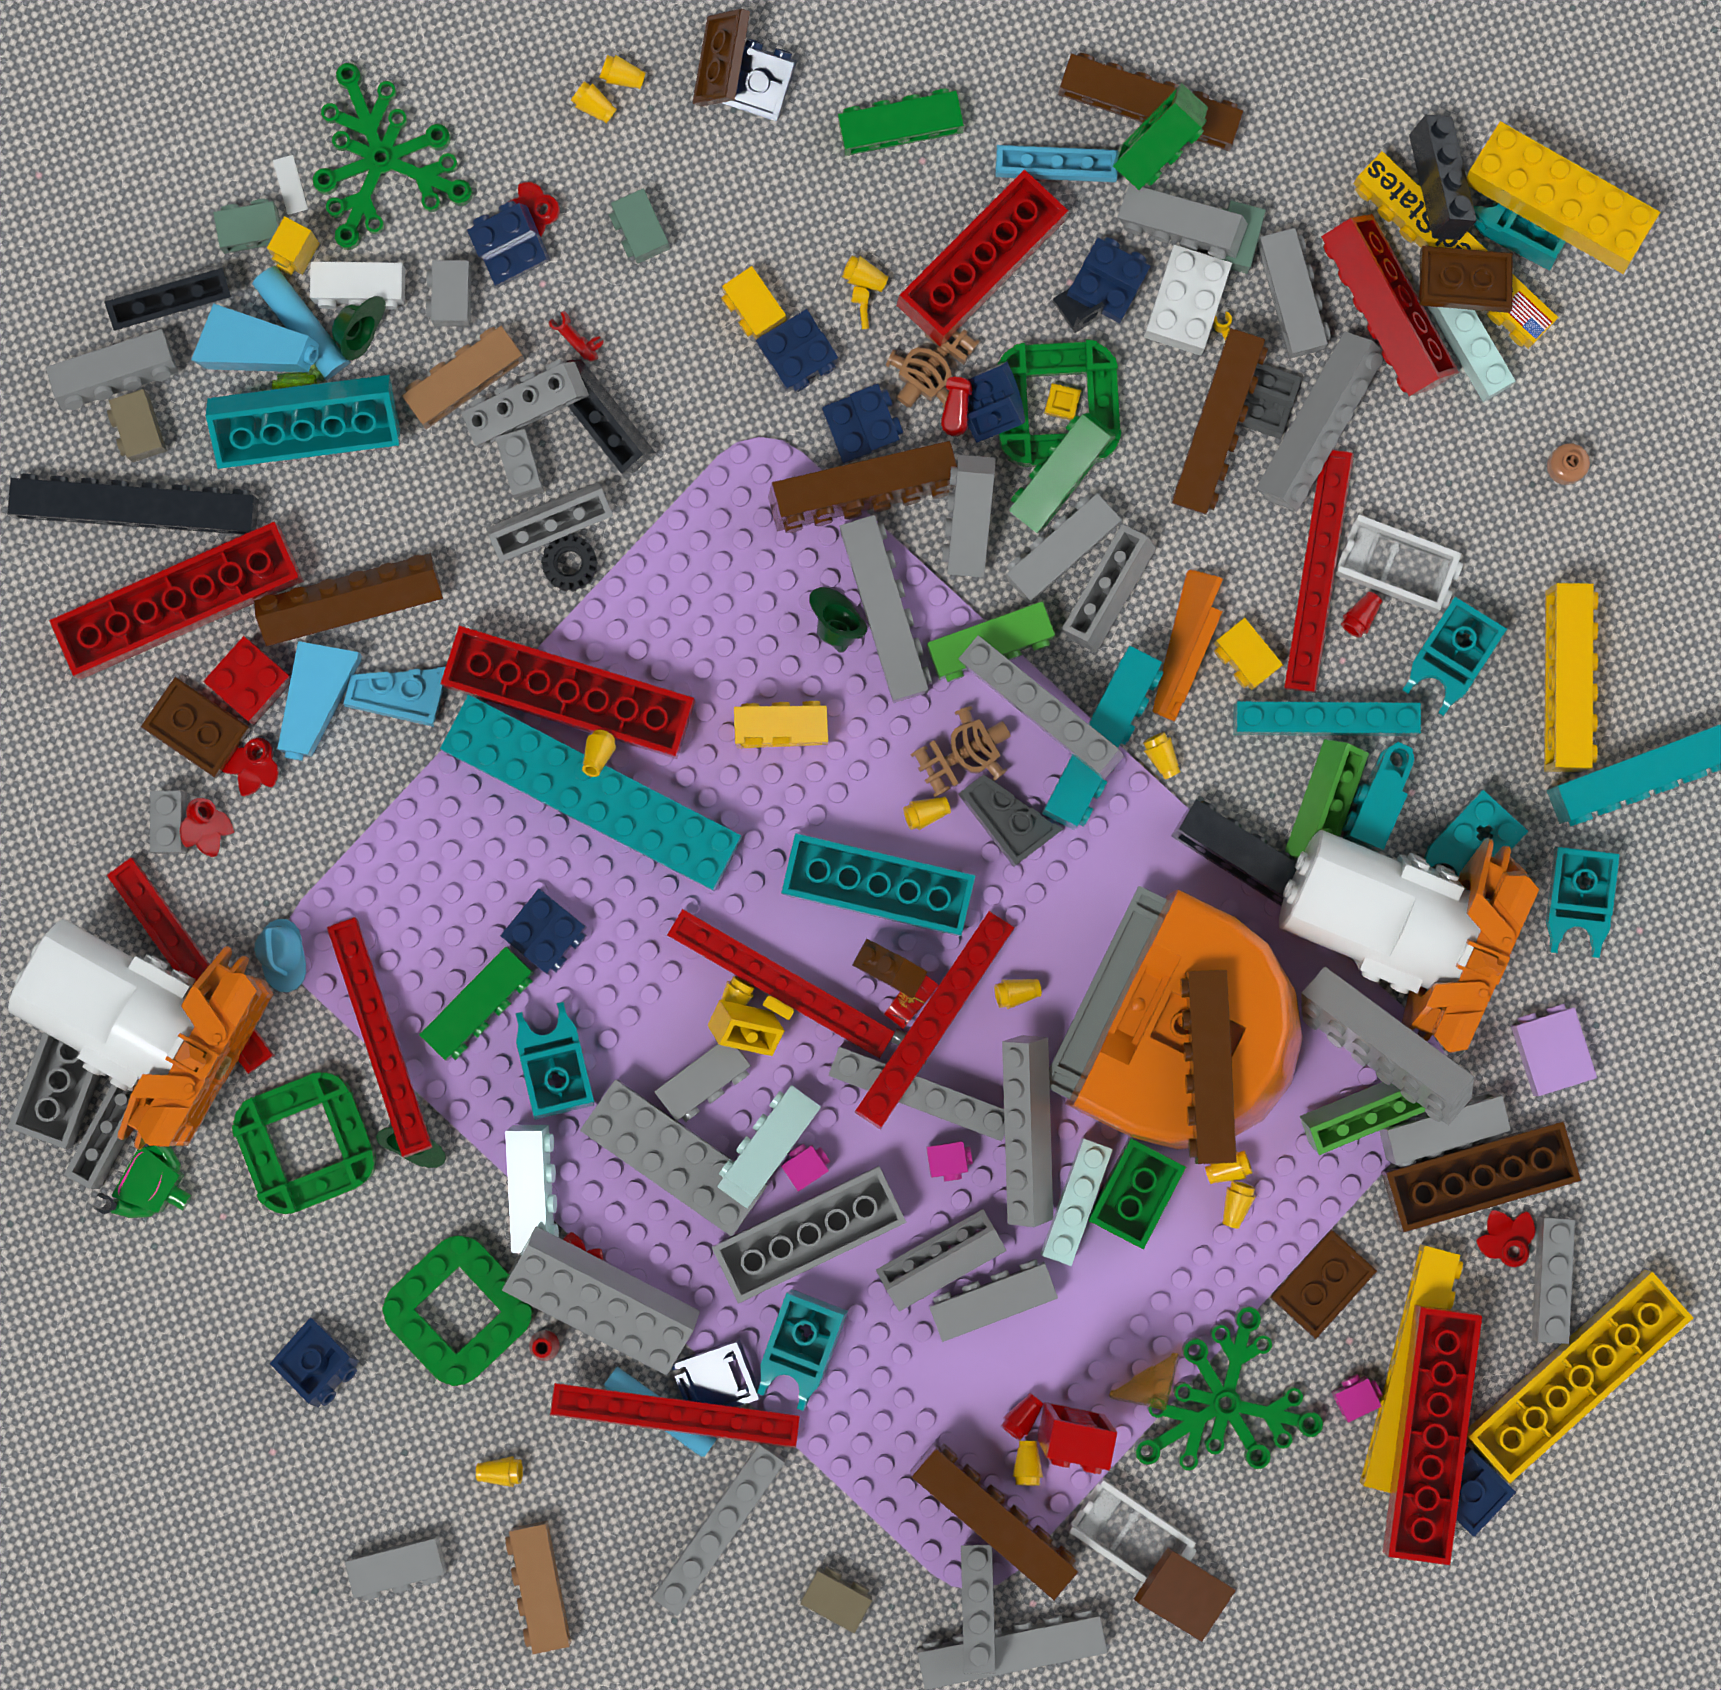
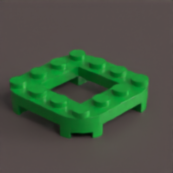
M1095 340L1034 345L1020 343L1014 345L1003 354L997 365L1008 362L1021 396L1025 414L1024 424L998 434L1000 448L1009 462L1022 467H1036L1039 463L1044 465L1050 457L1047 452L1057 439L1062 441L1068 434L1030 435L1026 377L1086 374L1088 413L1117 435L1096 463L1106 460L1113 454L1121 437L1117 379L1118 365L1116 358L1113 357L1106 347Z
M328 1072L309 1074L306 1077L245 1100L235 1114L232 1133L238 1141L258 1193L256 1196L262 1205L273 1212L292 1214L361 1187L375 1172L376 1153L350 1086L337 1074ZM322 1104L344 1160L288 1182L266 1125Z
M456 1235L441 1241L390 1289L382 1307L384 1319L390 1330L436 1379L451 1386L464 1385L477 1378L529 1328L533 1318V1306L502 1291L509 1272L483 1246L484 1244L480 1240L467 1235ZM460 1267L501 1312L466 1346L456 1353L416 1308Z

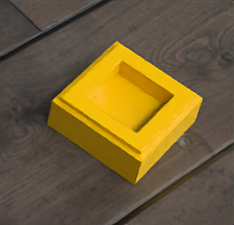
M1052 383L1044 414L1072 420L1075 417L1081 390Z
M767 996L763 1003L764 1007L789 1021L795 1012L793 1008L772 996Z

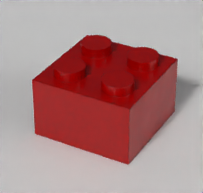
M243 636L203 682L243 718L255 725L289 687L291 676L254 643Z

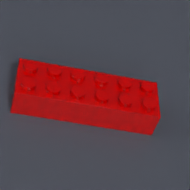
M1024 169L899 295L896 306L941 347L1065 222L1069 210Z
M1373 214L1351 217L1321 236L1325 243L1323 245L1325 253L1330 259L1335 261L1339 269L1338 276L1340 280L1351 290L1356 309L1363 313L1367 319L1368 331L1374 339H1378L1383 349L1382 356L1386 363L1395 370L1398 376L1396 378L1397 383L1403 392L1407 393L1410 397L1430 391L1460 373L1424 307L1419 306V298Z
M1044 1402L1037 1440L1046 1458H1049L1052 1465L1070 1468V1463L1081 1465L1080 1467L1085 1472L1101 1474L1102 1469L1110 1471L1118 1432L1105 1414Z

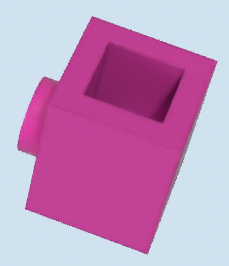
M963 1141L926 1146L931 1178L943 1176L944 1182L962 1179V1173L968 1172L967 1165H973L970 1146L964 1147Z
M803 1143L788 1153L791 1159L781 1165L799 1192L829 1171L826 1165L830 1163V1160L821 1147L815 1150L813 1145L806 1148Z
M1356 1374L1348 1377L1341 1382L1342 1387L1331 1392L1344 1420L1348 1423L1382 1407L1379 1398L1383 1396L1376 1381L1370 1382L1365 1376L1360 1378Z

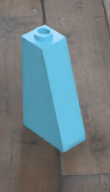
M213 303L191 360L208 370L309 372L311 365L317 360L320 344L307 335Z
M298 641L277 748L285 752V758L303 761V756H313L348 688L351 675L355 674L361 662L362 655L359 652Z

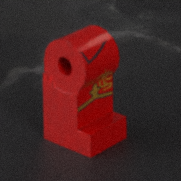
M926 975L913 999L899 992L884 1015L904 1029L939 985Z

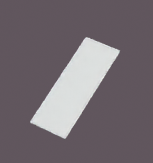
M293 155L273 160L287 214L290 215L308 210Z

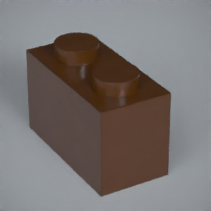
M867 938L852 966L912 999L928 972L906 958Z

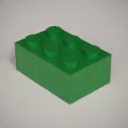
M1181 83L1119 146L1113 167L1138 190L1146 183L1151 186L1162 174L1160 169L1166 163L1172 165L1183 153L1181 148L1187 142L1193 144L1204 132L1202 127L1207 122L1205 116L1208 107Z
M1128 1137L1092 1207L1088 1221L1144 1250L1186 1167Z

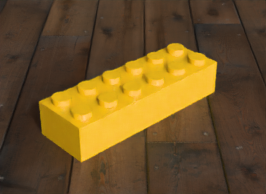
M1501 121L1467 175L1469 187L1622 274L1625 273L1660 214V211Z
M1556 583L1545 590L1544 772L1581 773L1593 768V763L1597 762L1598 749L1597 745H1593V732H1597L1598 717L1597 714H1593V702H1596L1598 698L1597 683H1593V671H1597L1598 654L1593 653V641H1597L1598 623L1593 622V610L1598 608V592H1594V584Z

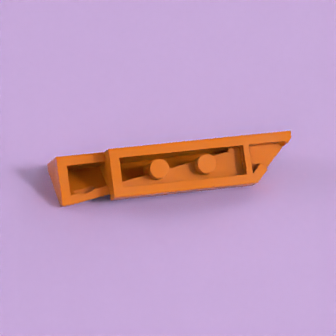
M1188 570L1186 573L1162 669L1164 673L1159 681L1152 709L1153 713L1175 722L1180 708L1188 695L1223 612L1211 607L1223 578L1195 570Z

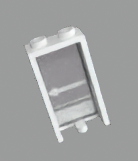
M1358 515L1354 519L1337 564L1335 576L1361 584L1436 614L1441 610V607L1446 609L1450 602L1452 591L1448 589L1452 579L1457 580L1462 570L1463 563L1459 562L1462 553Z
M1101 1478L1067 1528L1069 1533L1143 1583L1167 1547L1190 1561L1196 1553V1549L1193 1548L1196 1543L1191 1537L1169 1524L1104 1478Z

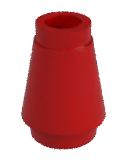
M1367 592L1365 596L1343 615L1344 620L1341 623L1343 629L1357 638H1361L1363 634H1368L1383 602L1382 599L1373 592Z
M541 1330L531 1337L529 1349L536 1359L548 1361L558 1354L560 1342L553 1332ZM539 1342L547 1344V1352L538 1351L537 1346Z
M1029 1393L1026 1398L1003 1417L1004 1422L1001 1424V1427L1012 1437L1021 1441L1024 1436H1028L1044 1404L1037 1397Z

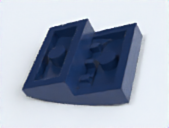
M1007 361L966 378L970 380L973 392L971 395H968V427L976 443L1025 423L1021 396Z

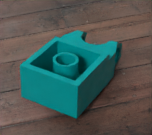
M1501 204L1489 208L1473 205L1477 220L1473 225L1483 236L1549 271L1552 269L1566 241L1538 227Z
M1454 597L1414 659L1410 679L1402 691L1409 694L1414 686L1426 678L1439 680L1445 688V697L1438 714L1444 717L1450 706L1465 696L1507 628L1457 597ZM1463 633H1467L1470 635L1468 641L1472 644L1469 647L1465 645L1462 648L1457 645L1458 639L1455 636L1457 634L1462 636Z
M1397 742L1380 753L1367 783L1359 786L1352 802L1357 805L1354 811L1347 815L1342 829L1344 831L1343 839L1377 853L1384 850L1408 793L1402 790L1414 764L1412 747ZM1392 752L1400 755L1402 760L1400 767L1391 763L1390 756Z
M1479 790L1428 845L1424 859L1430 867L1438 863H1446L1453 868L1455 875L1459 876L1461 870L1485 840V838L1478 840L1476 837L1479 834L1476 831L1478 826H1489L1491 830L1488 832L1491 834L1489 839L1493 841L1491 857H1494L1503 846H1509L1512 850L1529 831L1484 790Z
M1555 846L1546 915V925L1550 936L1549 952L1558 953L1559 944L1568 929L1582 927L1587 931L1592 947L1591 957L1600 958L1602 944L1611 927L1620 854ZM1582 872H1586V877L1591 878L1590 885L1585 884V889H1580V884L1576 883L1577 876H1581Z
M564 1002L557 1003L559 1012L558 1024L554 1031L547 1035L534 1033L524 1020L523 1012L516 1013L518 1022L516 1045L534 1120L594 1106V1098L577 1028L568 1017ZM558 1074L560 1078L566 1079V1083H562L561 1088L549 1085L548 1081L553 1080L552 1075Z
M790 1289L785 1295L760 1365L761 1382L757 1393L764 1396L769 1385L777 1376H790L795 1379L799 1386L797 1409L804 1411L811 1394L820 1386L824 1379L848 1310ZM810 1325L814 1335L803 1336L804 1330L800 1326Z

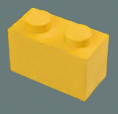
M284 216L267 249L273 256L271 260L277 263L276 266L290 275L294 271L303 275L320 243L310 229Z
M753 266L722 286L724 295L721 299L730 312L735 310L742 320L738 324L747 337L753 335L756 340L787 321L786 314Z
M1246 618L1242 619L1213 643L1217 647L1214 650L1217 657L1225 665L1229 662L1236 671L1233 676L1243 688L1248 686L1251 691L1283 666Z
M719 1000L707 1025L719 1045L773 1056L785 1031L773 1011Z

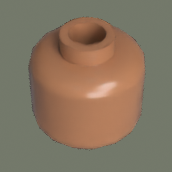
M1567 443L1557 447L1547 461V471L1550 477L1562 485H1572L1580 481L1587 474L1590 466L1586 450L1574 443Z

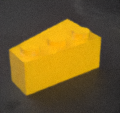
M803 701L802 706H790V702H774L772 706H759V703L741 704V707H734L735 745L737 749L828 745L827 706H821L820 701Z

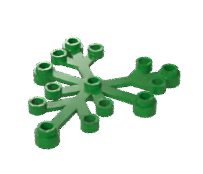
M344 63L339 66L336 71V79L342 88L348 90L358 118L339 111L338 107L333 103L325 104L321 109V115L327 123H337L365 135L370 145L369 147L351 139L344 131L336 132L332 137L334 147L339 151H349L363 157V159L333 171L328 168L319 169L313 176V185L316 190L321 194L329 195L336 191L338 182L368 171L360 192L343 199L331 198L326 203L328 214L334 218H339L346 211L351 210L346 223L340 225L335 231V240L339 247L344 250H352L359 245L360 234L357 228L363 215L366 217L365 226L371 234H380L384 230V221L377 214L371 196L381 174L388 173L391 170L416 180L422 194V205L428 212H436L441 205V201L438 195L433 192L432 187L447 193L450 201L457 206L468 204L473 196L468 182L461 179L451 182L437 176L456 171L458 162L454 155L445 153L439 158V161L422 168L399 159L427 147L437 151L444 150L448 147L451 140L448 129L441 124H434L426 130L424 135L394 146L401 129L408 122L403 110L394 109L389 113L388 120L390 124L381 142L377 130L390 101L396 97L397 91L394 84L389 81H383L378 85L377 92L379 96L370 114L359 87L362 79L359 69L352 63ZM346 70L353 72V76L350 79L343 78V73ZM385 87L392 88V93L388 96L382 95V90ZM329 109L336 110V114L332 118L325 116L326 111ZM397 114L403 116V121L399 124L393 122V117ZM435 131L443 133L440 140L432 139V134ZM339 137H346L347 142L345 145L339 146L336 144ZM379 153H384L386 159L383 162H377L376 156ZM452 159L454 161L453 166L445 168L443 166L444 160ZM323 175L330 177V181L325 185L319 183V179ZM456 187H463L465 189L464 194L461 196L455 195L454 190ZM431 197L437 200L436 204L433 207H428L426 200ZM339 203L341 205L338 212H331L330 207L332 204ZM372 220L380 221V226L377 229L369 227ZM344 231L352 232L349 240L341 238Z
M1246 1305L1236 1311L1234 1319L1238 1329L1234 1343L1230 1338V1330L1225 1325L1216 1324L1211 1328V1338L1220 1344L1229 1360L1224 1385H1222L1207 1360L1208 1347L1206 1343L1196 1337L1189 1338L1184 1342L1182 1346L1183 1356L1189 1362L1196 1364L1212 1393L1192 1388L1186 1382H1179L1173 1389L1174 1396L1181 1402L1190 1400L1208 1406L1197 1412L1165 1404L1160 1398L1151 1399L1147 1404V1410L1151 1416L1155 1418L1164 1416L1182 1422L1154 1439L1143 1438L1139 1440L1135 1445L1134 1453L1141 1463L1145 1465L1154 1464L1160 1457L1161 1449L1189 1433L1185 1451L1180 1453L1178 1462L1185 1470L1195 1469L1198 1465L1197 1452L1204 1425L1214 1417L1211 1435L1204 1442L1206 1450L1214 1455L1223 1451V1437L1229 1420L1245 1447V1461L1254 1469L1265 1468L1270 1462L1271 1455L1267 1447L1255 1441L1239 1413L1263 1418L1273 1434V1443L1281 1449L1288 1448L1292 1443V1435L1283 1428L1281 1423L1296 1426L1307 1437H1315L1322 1431L1323 1421L1317 1413L1304 1411L1301 1414L1284 1411L1291 1406L1300 1405L1303 1401V1394L1296 1387L1286 1388L1282 1397L1267 1406L1241 1400L1239 1394L1235 1391L1242 1364L1259 1354L1268 1353L1272 1348L1271 1339L1264 1334L1256 1335L1252 1343L1247 1346L1250 1332L1256 1330L1261 1323L1260 1313L1255 1308ZM1246 1312L1251 1313L1252 1318L1250 1322L1243 1323L1241 1320L1242 1315ZM1219 1328L1225 1330V1336L1222 1339L1215 1337V1332ZM1260 1339L1267 1340V1346L1264 1349H1258L1257 1342ZM1193 1344L1199 1346V1352L1195 1355L1189 1353V1348ZM1181 1387H1187V1396L1180 1397L1178 1390ZM1292 1391L1298 1393V1398L1294 1402L1288 1400V1395ZM1223 1397H1229V1406L1221 1407L1220 1400ZM1161 1403L1162 1410L1159 1413H1153V1404ZM1308 1417L1313 1418V1425L1305 1428L1303 1425L1304 1420ZM1282 1433L1286 1434L1287 1441L1279 1444L1277 1441L1278 1436ZM1213 1439L1219 1440L1220 1443L1219 1447L1215 1450L1209 1447V1443ZM1143 1446H1151L1152 1450L1149 1455L1141 1454ZM1256 1449L1260 1450L1261 1457L1253 1460L1251 1453ZM1191 1455L1193 1456V1463L1188 1466L1184 1465V1457Z

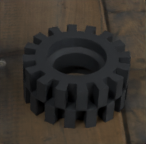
M572 534L549 542L550 545L547 548L545 547L543 551L544 555L541 558V563L546 578L554 587H558L562 591L570 590L574 592L576 589L585 588L587 583L592 582L593 576L597 572L598 562L595 552L588 542L582 537H575ZM565 552H574L581 558V567L574 574H564L558 568V560Z

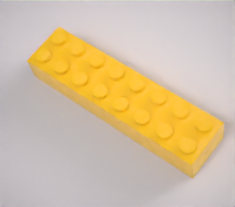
M1643 1270L1569 1337V1344L1562 1343L1468 1428L1467 1439L1505 1481L1511 1483L1693 1320V1316L1652 1271Z

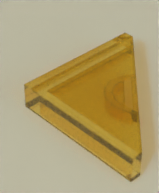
M1173 1352L1167 1359L1142 1371L1118 1389L1111 1390L1110 1398L1166 1411L1180 1357L1179 1354Z

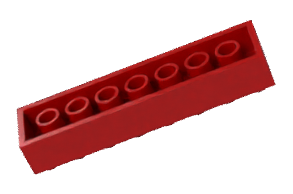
M271 522L49 620L72 675L81 680L254 604V600L261 599L266 595H275L304 582L280 526L276 522Z
M460 625L458 626L440 683L444 688L590 733L595 730H604L612 734L616 741L678 759L695 705L693 697Z
M1414 1305L1382 1551L1388 1557L1443 1565L1451 1564L1482 1324V1315L1477 1313Z

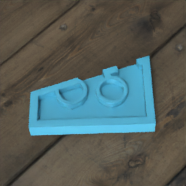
M445 667L429 670L412 669L406 672L395 673L378 672L351 675L344 706L434 727L444 689L440 683Z

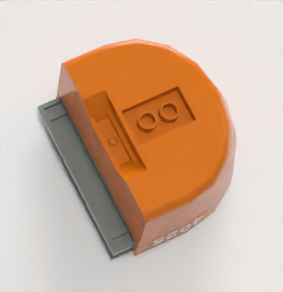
M1138 886L1049 1068L1050 1090L1068 1098L1065 1105L1132 1138L1176 1150L1187 1149L1188 1140L1194 1138L1193 1126H1188L1187 1106H1192V1094H1186L1185 1075L1190 1074V1061L1185 1062L1184 1042H1189L1188 1029L1183 1030L1182 1010H1187V997H1181L1180 980L1181 978H1186L1185 972L1227 970L1235 1136L1262 1122L1292 1084L1303 1041L1295 989L1269 944L1236 917L1179 889L1163 898Z

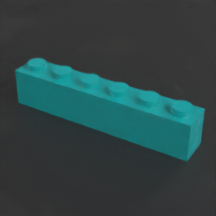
M1237 701L1233 705V735L1417 736L1421 734V703Z

